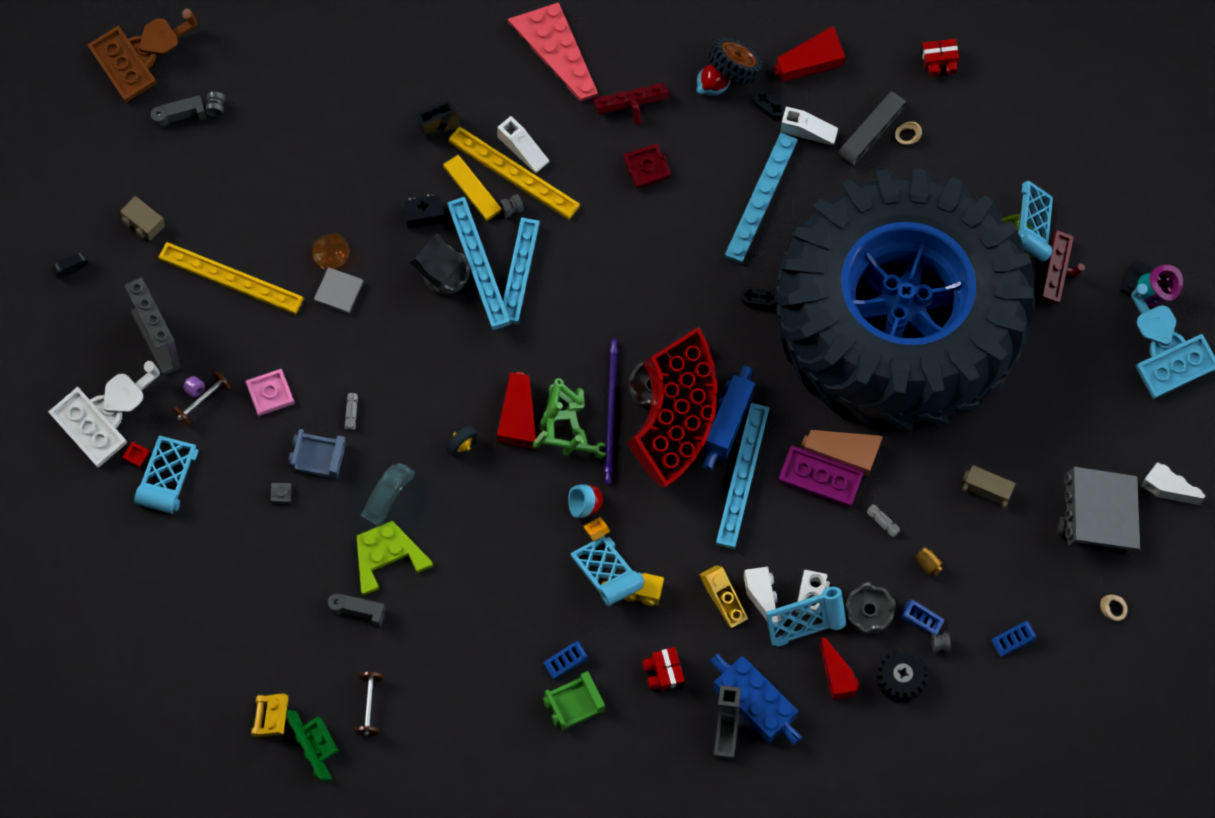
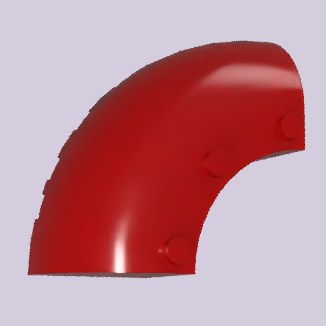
M699 327L643 363L651 382L652 404L643 427L627 444L648 475L663 488L676 480L696 459L708 438L715 417L717 400L714 361H712L707 341Z

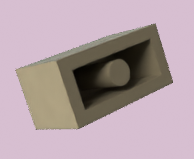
M136 196L120 211L123 224L135 229L136 234L142 239L145 237L148 241H151L165 227L163 217Z

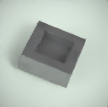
M291 483L271 484V504H291Z

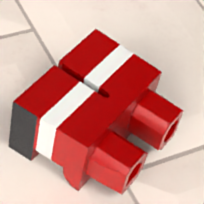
M956 39L940 40L939 43L938 41L922 43L920 54L924 61V69L928 70L930 77L940 75L941 68H946L948 75L957 73L959 53Z
M675 646L653 652L652 657L642 660L644 672L655 670L656 676L647 678L649 690L660 688L662 692L669 688L676 687L678 689L684 687L685 680L679 665L680 662Z

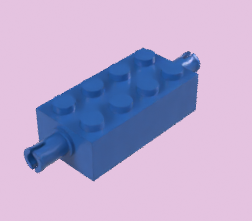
M743 366L739 376L733 375L732 380L727 381L724 395L719 399L708 438L703 446L705 458L701 467L705 470L712 471L716 460L725 463L752 400L755 382L750 381L754 370L748 366Z
M719 653L709 661L721 673V676L714 681L713 690L719 695L721 685L741 688L739 715L768 744L781 733L793 746L802 739V736L790 725L797 718L799 711L743 656L733 665H729Z

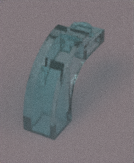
M398 463L396 466L392 464L370 495L362 517L379 525L387 517L397 494L414 477L415 471L401 463Z

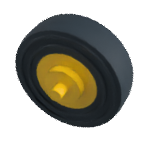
M471 426L463 428L458 433L454 432L453 437L446 446L447 452L452 457H457L466 450L469 451L471 449L470 446L478 436L477 432Z

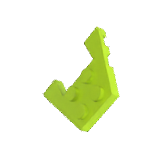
M393 521L357 535L362 596L379 589L372 573L373 570L404 557H410L416 573L433 567L432 561Z

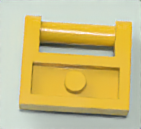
M284 693L268 696L257 695L255 701L257 703L254 728L251 730V735L254 737H265L284 734L288 695ZM265 704H267L264 728H262Z

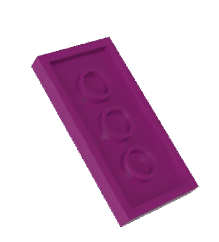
M791 445L778 482L851 508L864 471Z

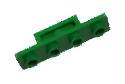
M287 710V724L293 728L297 742L302 745L306 759L311 762L314 768L315 776L321 781L331 780L332 777L324 761L339 750L321 717H316L306 725H303L296 711Z

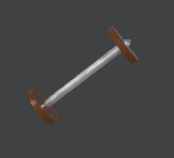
M215 371L213 373L217 383L184 412L176 406L173 408V412L178 420L186 426L191 424L186 415L220 385L226 391L231 389L226 378L219 372Z
M362 672L359 674V679L368 682L365 726L356 727L355 733L361 736H376L379 734V729L370 726L373 682L382 681L383 675L377 672Z

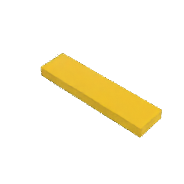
M459 155L443 164L444 169L486 221L502 212V208Z

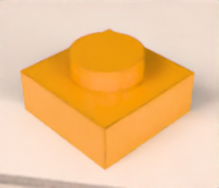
M601 517L583 526L593 541L602 538L610 532Z

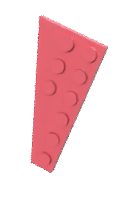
M559 2L508 19V24L517 30L519 36L528 42L530 48L547 66H550L554 74L561 78L567 85L566 87L580 102L598 97L596 87Z

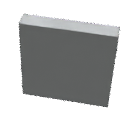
M328 267L314 297V302L350 314L364 281L363 279Z

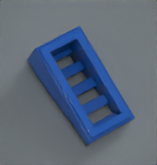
M912 599L906 603L899 616V619L930 635H937L945 620ZM918 613L921 614L919 620L916 619ZM925 617H928L926 624H924ZM932 621H936L933 628H931Z
M1025 621L991 639V642L999 656L1002 657L1035 642L1036 634L1029 622ZM1016 633L1018 634L1021 640L1020 642H1018L1015 636ZM1007 637L1011 638L1014 645L1011 646ZM1001 640H1003L1007 649L1004 650L1000 643Z
M576 641L544 661L543 664L554 680L586 662L588 656L579 641ZM576 650L580 657L576 658L573 651ZM568 654H569V656H570L571 659H572V662H571V663L569 662V660H568L567 657H566V655H568ZM561 658L566 665L564 667L561 665L559 659ZM553 662H555L559 669L557 672L552 666Z

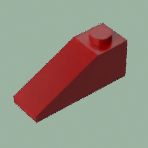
M822 638L820 647L832 700L855 696L857 689H859L858 678H854L853 671L826 638Z

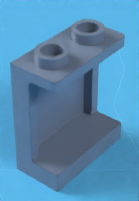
M299 429L298 435L295 434L293 439L294 452H290L288 463L291 464L292 471L338 479L346 446L345 437L337 435V439L305 434L303 429Z

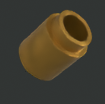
M927 547L915 556L918 565L928 576H937L943 570L942 566L944 563Z

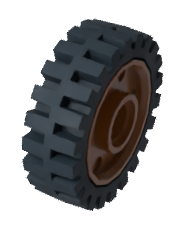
M719 37L708 53L711 65L716 67L718 72H722L721 75L724 77L728 76V79H734V82L737 83L739 81L741 84L753 83L763 67L760 56H756L757 53L752 51L751 47H746L745 43L741 44L737 39L734 41L733 38Z

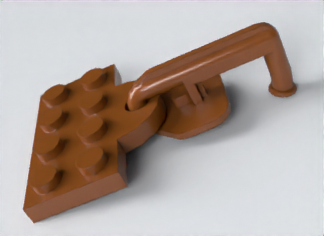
M185 9L182 12L183 18L187 19V21L173 30L165 19L157 18L145 25L142 36H133L127 39L118 25L88 44L89 49L125 102L130 101L157 83L148 70L156 60V53L165 54L177 46L179 37L197 26V20L190 9Z

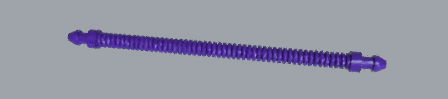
M617 339L611 341V348L609 349L610 372L604 474L606 475L604 481L606 485L611 484V475H613L614 470L612 467L617 356L619 355Z

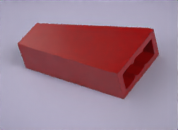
M834 26L777 58L774 70L776 76L780 77L781 82L844 66L845 54Z
M510 372L497 433V442L535 449L533 447L536 437L530 378L522 372Z

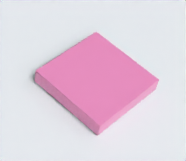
M282 368L245 381L258 417L295 404Z

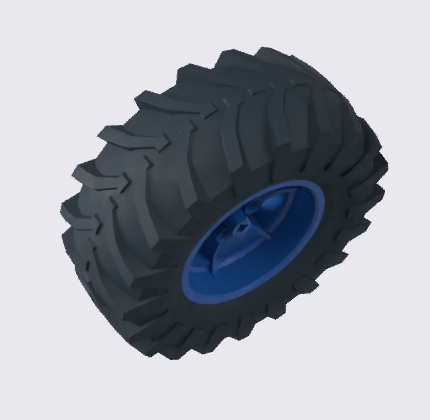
M914 168L912 179H899L887 169L877 170L878 181L862 185L850 179L841 183L845 190L844 193L832 200H818L813 205L818 211L802 225L796 226L792 234L794 237L788 251L783 256L780 266L781 270H779L775 296L776 319L780 343L788 362H793L796 374L806 389L810 392L816 388L823 402L832 411L839 415L846 407L865 426L875 428L878 419L888 421L902 432H913V422L928 421L936 426L950 424L948 415L960 410H976L981 406L978 401L989 392L991 393L993 390L1002 387L1006 381L1005 377L1021 355L1032 323L1035 302L1034 274L1029 253L1024 254L1018 230L1012 221L1003 224L998 208L988 196L984 195L981 199L975 201L961 180L951 177L946 186L941 185L923 169ZM889 265L907 266L900 279L893 274L887 275L880 267ZM922 270L936 278L944 287L931 289L928 285H920ZM864 277L879 296L870 300H856V288L860 280ZM892 284L895 288H890L887 285ZM923 294L927 298H921L919 295ZM952 305L951 317L942 328L931 319L927 310ZM895 314H900V315H902L903 317H902V318H898V317L895 316ZM887 316L885 331L882 332L876 329L865 319ZM908 323L923 336V338L901 337Z

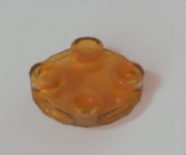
M338 233L324 235L313 243V259L324 269H328V267L332 269L339 268L349 258L350 250L348 243Z

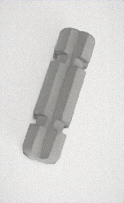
M349 393L347 395L345 429L354 430L356 425L358 395L356 393Z
M876 505L869 507L867 513L872 518L874 517V520L884 530H888L892 537L899 533L900 528L896 524H892L893 521L882 511L880 512Z

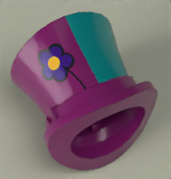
M1161 265L1151 273L1142 275L1138 280L1137 287L1139 284H1145L1148 291L1142 297L1148 306H1158L1164 300L1172 301L1179 296L1183 287V277L1180 270L1175 266Z

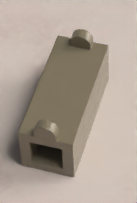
M973 465L971 470H966L962 481L965 484L962 490L965 492L966 490L999 503L1005 508L1016 483Z

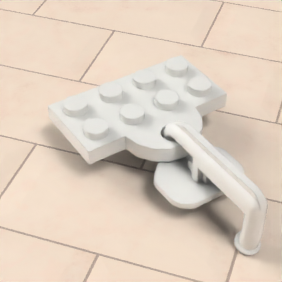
M152 361L145 362L144 370L148 373L136 383L126 374H118L106 384L105 395L96 396L90 400L77 387L48 411L98 468L128 443L116 428L121 423L122 412H130L135 409L143 400L142 390L160 375L158 368Z

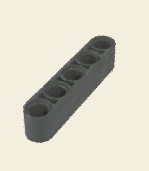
M891 91L842 146L838 155L854 166L903 111L907 101Z

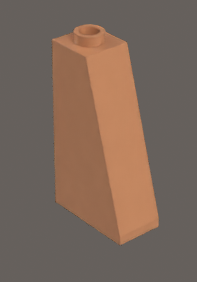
M811 430L809 436L805 435L801 446L804 447V450L862 470L864 471L863 476L868 477L880 447L882 436Z

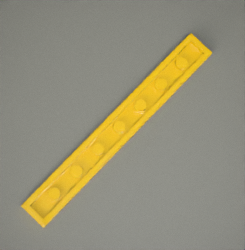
M458 127L448 139L450 144L566 219L570 220L579 209L580 204L463 128Z
M166 242L158 257L164 263L293 315L297 314L304 300L300 295Z

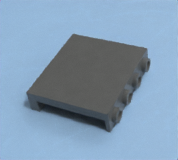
M142 277L124 285L136 308L131 310V313L163 376L180 369L181 366L175 341Z
M1073 467L1066 472L1064 483L1066 484L1065 502L1067 504L1065 519L1067 520L1066 538L1068 539V546L1076 542L1124 549V554L1128 555L1140 549L1137 476Z

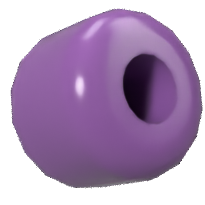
M192 376L185 381L183 389L189 396L197 398L204 392L205 384L198 377Z

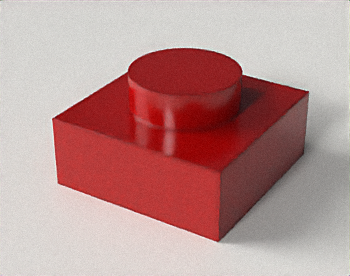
M132 441L122 458L124 461L141 468L150 451Z

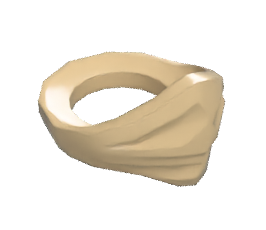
M906 122L895 131V139L902 145H913L919 141L922 135V128L916 122ZM909 129L914 130L916 136L909 141H903L899 134L901 131Z
M1111 594L1101 599L1100 607L1107 618L1116 622L1125 618L1127 605L1121 597ZM1112 600L1119 602L1123 608V612L1119 617L1114 616L1110 611L1109 603Z

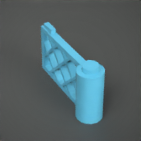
M1026 181L1022 183L1021 193L1023 194L1018 233L1022 240L1023 250L1037 260L1044 262L1052 254V247L1048 244L1053 197L1032 182ZM1030 190H1032L1035 198H1032ZM1041 197L1046 200L1045 206ZM1035 200H1036V202H1037V204H1038V206H1039V208H1040L1039 211H1038V209H1037V207H1036V205H1035V202H1034ZM1029 205H1030L1031 210H1032V212H1033L1032 215H1031L1030 210H1029V208H1028ZM1039 213H1042L1043 218H1044V223H1043V220H1042V218H1041V216H1040ZM1033 216L1035 217V219H1036V221H1037V223H1038V226H1036V224H1035V222H1034V220H1033ZM1027 220H1028V223H1029L1031 229H1029L1028 227H1026V226H1027ZM1039 228L1041 230L1042 237L1040 236V233L1038 231Z
M159 435L141 485L137 488L134 504L170 514L178 511L180 506V500H178L180 490L190 463L196 460L199 452L196 449V445ZM161 443L170 444L172 449L162 453L160 449ZM182 448L189 449V454L182 458L177 452ZM175 453L178 460L168 463L165 457ZM162 458L166 465L156 470L154 462ZM181 463L183 470L174 474L171 467ZM169 469L172 476L162 480L159 473ZM154 475L160 481L154 485L147 483L148 478ZM175 480L177 487L175 490L167 489L165 484Z
M603 536L570 554L575 563L599 591L606 605L611 606L642 589L645 581L641 573L632 571L614 549L615 543L612 539ZM601 544L606 546L605 551L595 550ZM583 554H589L588 560L579 559L578 557ZM593 555L602 556L601 561H593ZM606 557H615V562H605ZM598 566L599 568L597 572L589 571V567ZM603 567L612 568L611 573H602ZM616 569H624L626 571L621 575L615 574ZM599 578H608V582L602 585L598 583Z
M828 587L821 595L766 612L771 643L777 647L788 644L790 640L827 628L840 630L847 623L842 592L837 587ZM819 602V606L815 611L809 609L812 604ZM793 610H801L797 617L790 615ZM806 612L811 614L807 622L801 620ZM782 615L778 623L772 621V617ZM817 617L822 619V623L812 624ZM787 619L793 620L789 627L783 626ZM798 623L804 625L799 631L793 630ZM779 629L785 631L782 636L775 638Z

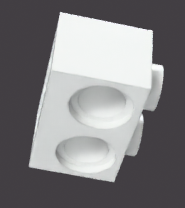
M804 570L798 602L821 595L830 584L829 581H826L827 574ZM817 582L820 586L815 588L810 583ZM819 602L809 609L815 611L819 606Z

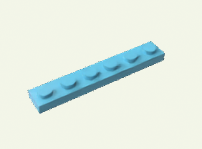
M522 217L503 299L510 323L517 325L540 224L538 220Z

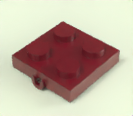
M658 143L623 155L627 171L636 189L671 178V172L667 166V158L665 155L663 156Z

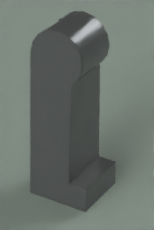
M200 95L161 105L151 111L153 124L159 128L165 127L170 122L198 116L199 120L207 119Z
M333 594L328 599V606L333 614L340 615L344 613L369 619L374 627L381 628L386 611L384 604L343 594Z

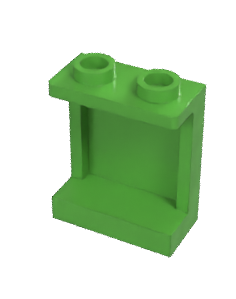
M588 671L582 673L577 680L552 691L546 690L543 698L546 708H550L553 713L551 717L555 726L559 725L561 731L605 711V704Z

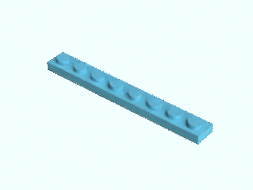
M780 133L724 258L742 265L798 139Z
M465 197L447 202L492 330L511 325Z
M753 403L750 405L716 541L717 546L735 550L770 407Z

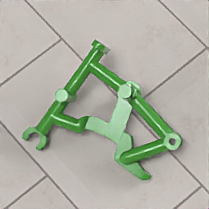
M555 379L549 387L550 393L546 411L538 424V429L542 432L535 439L533 447L539 448L541 444L565 448L563 450L565 456H569L573 450L594 453L596 458L603 459L606 453L600 450L604 449L605 444L600 442L596 446L589 445L585 431L580 429L577 421L576 412H580L584 408L583 389L578 388L575 394L564 385L562 379ZM559 397L569 405L566 407V410L560 411L563 404L558 402ZM569 420L572 433L576 435L572 441L555 438V421Z

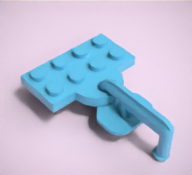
M1139 284L1131 294L1141 313L1137 319V326L1145 338L1151 339L1152 342L1149 350L1151 358L1138 363L1135 367L1152 398L1155 399L1214 371L1215 356L1203 334L1185 341L1180 334L1174 332L1176 319L1167 306L1161 305L1150 310L1142 295L1147 293L1148 288L1145 284Z

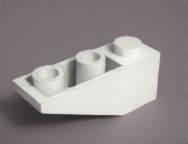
M790 107L785 109L780 133L833 146L838 132L837 127L803 110Z
M512 116L497 127V138L535 173L549 163L548 158L527 131Z
M1159 462L1156 463L1141 485L1160 498L1200 505L1205 498V495L1199 488L1191 486L1182 476H1177L1171 472L1168 466L1161 465Z
M768 567L747 569L744 571L743 576L747 596L767 620L766 612L776 609L775 603H777L776 591H772L771 586L774 584L773 574L769 573ZM780 615L772 617V621L776 623L781 619Z

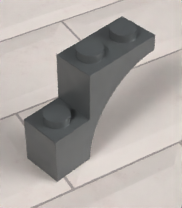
M723 685L720 687L714 757L734 760L741 701V688Z

